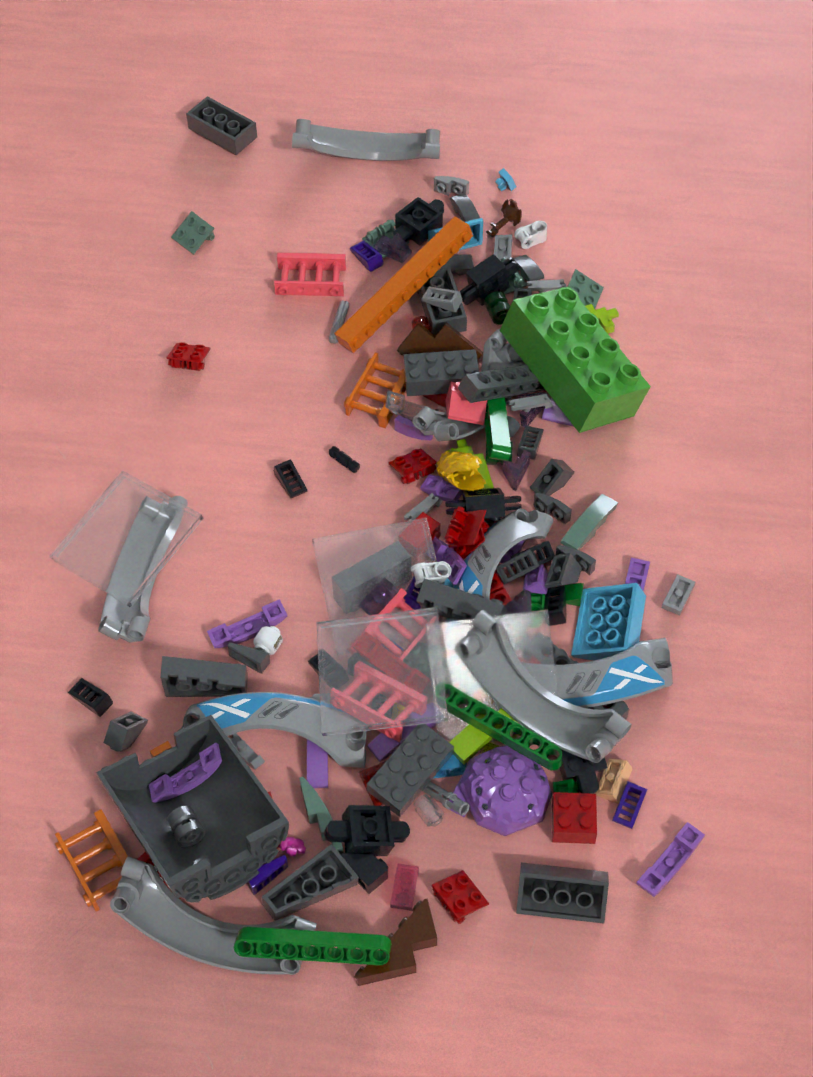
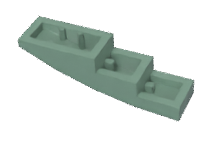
M601 494L577 519L560 543L580 550L595 536L596 530L606 522L607 516L616 509L618 502Z
M299 777L309 823L318 822L322 841H326L324 830L333 819L314 788L304 777ZM332 842V845L340 855L344 853L341 842Z

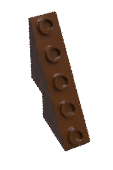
M419 322L397 349L400 355L476 349L477 359H480L483 354L478 347L447 322L436 335Z
M428 898L424 899L423 902L421 900L418 901L409 918L404 917L399 923V929L395 934L391 933L388 935L392 943L389 961L384 965H367L365 968L362 966L356 972L354 977L357 979L358 986L416 973L413 951L437 946V934Z

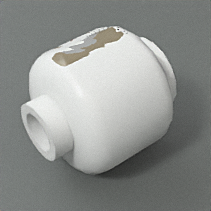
M275 626L262 627L253 640L254 648L268 652L269 655H274L283 642L280 630Z

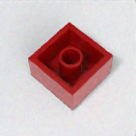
M553 792L552 842L595 844L597 837L596 794Z

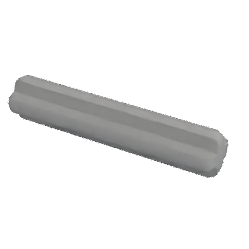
M342 300L339 303L329 335L330 343L336 344L338 342L334 333L344 324L349 308L347 301Z

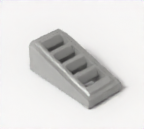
M429 286L422 297V301L451 312H457L462 303L460 291Z

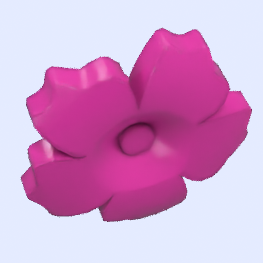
M286 837L279 847L281 851L287 850L286 853L290 857H295L296 853L305 854L306 851L304 842L299 838L294 840V837Z

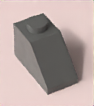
M551 459L530 488L535 493L538 492L550 496L564 487L575 472L563 460Z
M571 553L554 556L545 583L546 588L578 582L582 567Z
M133 712L111 720L103 743L110 746L112 750L120 752L131 747L146 726L148 720Z

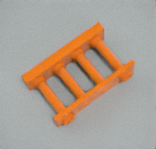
M375 352L373 357L368 359L366 369L352 393L344 401L346 415L349 416L354 408L377 416L379 418V426L386 429L406 393L404 369L399 370L379 363L378 353ZM375 370L397 376L399 379L397 382L392 383L372 375ZM368 382L390 389L392 392L390 395L385 396L365 388ZM362 395L383 402L384 406L377 409L360 403L358 400Z
M102 809L94 812L96 821L93 822L92 826L64 841L59 832H57L55 836L58 842L54 843L59 854H65L86 893L82 896L87 906L90 907L92 905L96 912L100 910L96 900L116 890L121 877L92 893L86 883L116 866L118 868L120 866L123 867L128 857ZM97 832L104 833L105 838L103 842L72 858L67 848ZM106 849H113L115 855L112 856L111 860L83 875L80 873L77 865Z

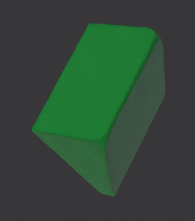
M584 583L564 585L566 604L580 606Z
M573 779L553 782V792L579 793L577 782Z

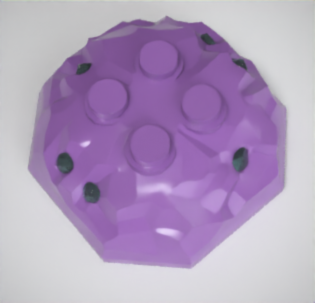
M506 745L496 747L469 759L459 785L466 802L470 806L469 809L476 824L503 836L542 822L552 796L546 773L541 765Z

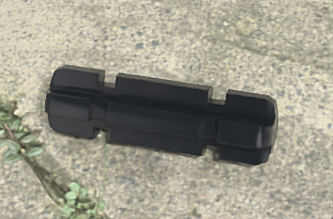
M332 446L329 449V455L334 459L336 458L346 468L349 467V470L353 473L360 469V464L357 461L353 460L343 451H340L336 446Z

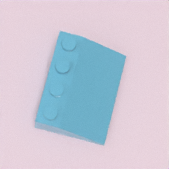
M638 583L583 589L571 653L572 657L595 661L621 653L639 642L646 595Z

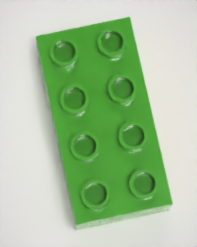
M569 286L512 301L500 332L531 372L538 378V381L579 433L635 416L651 386L641 375L640 369L632 364L621 351L618 342L608 335L599 324L598 318L590 313L581 302L575 290Z

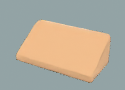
M608 759L607 769L604 770L599 782V789L595 792L596 796L615 803L620 802L632 772V767L627 760Z

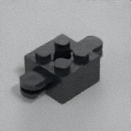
M417 197L395 214L396 230L393 231L394 242L398 245H404L410 239L418 245L428 239V231L443 227L444 203L441 200L434 199L428 204Z
M494 254L466 272L468 286L460 290L462 302L465 305H469L477 300L483 306L485 298L492 292L501 291L504 293L510 288L508 278L518 272L520 265L512 257L501 262Z
M500 488L474 491L462 490L463 500L445 502L446 507L460 506L465 509L464 512L487 510L484 518H489L491 521L500 520L501 517H505V511L522 508V504L517 503L521 501V496L504 497V493ZM457 508L446 509V514L453 515L454 509Z
M561 749L562 765L560 772L562 779L576 778L580 793L594 794L599 789L596 773L607 769L605 757L600 762L594 763Z
M348 805L342 814V820L330 821L324 830L327 841L345 843V853L373 854L374 856H388L395 846L394 843H403L410 834V828L406 822L391 820L390 806Z

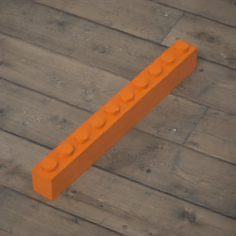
M454 216L334 333L339 344L352 353L360 348L473 237L469 224Z

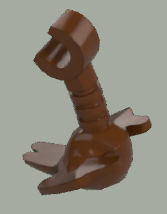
M507 199L503 203L501 208L503 218L496 224L494 222L490 224L493 227L490 231L487 230L486 233L491 237H494L499 232V229L506 225L508 221L513 222V226L521 222L522 210H519L517 202L513 199Z

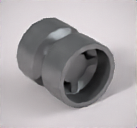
M191 806L178 807L167 817V821L181 847L193 846L203 839L205 831Z

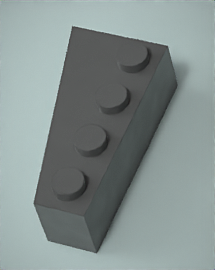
M425 578L416 600L425 612L471 625L481 610H485L502 624L507 612L502 601L497 599L488 600L481 595L470 594Z
M162 656L160 678L166 697H222L247 693L248 673L246 665Z
M330 844L262 896V905L276 921L356 886L359 877L336 848Z

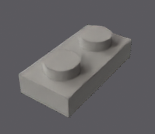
M495 235L494 255L500 261L502 258L508 259L512 257V235Z
M677 574L662 604V608L680 616L695 586V581Z

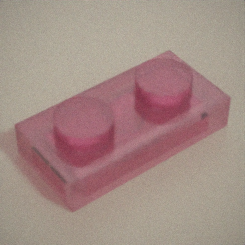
M397 864L390 908L412 911L419 873L418 866Z

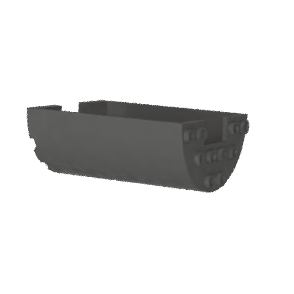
M209 715L175 732V747L145 760L142 764L139 765L138 757L134 753L96 772L99 780L174 896L178 899L180 897L185 898L187 902H199L202 898L206 897L210 900L222 897L252 880L260 873L258 869L264 863H270L279 852L277 847L281 841H285L289 829L287 818L213 716ZM214 743L219 744L222 762L208 779L177 797L161 802H152L149 789L151 782L164 774L172 777L198 761L201 751ZM185 805L193 808L205 831L203 839L190 847H181L167 821V817L173 810Z

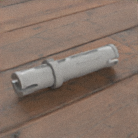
M429 782L423 789L424 793L441 802L447 809H452L462 816L469 811V804L459 799L453 792H447L432 782Z

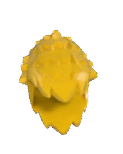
M446 451L444 454H441L440 460L436 463L439 476L458 489L474 491L483 489L484 484H486V481L478 471L480 464H482L478 456L470 453Z

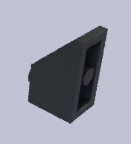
M341 854L359 877L358 884L368 894L388 879V866L381 858L378 860L373 854Z

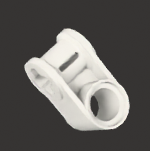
M536 221L520 227L515 231L514 237L521 242L523 249H529L547 240V224L544 221Z
M444 561L418 563L410 568L411 572H414L416 588H421L424 578L443 584L452 572L450 565Z

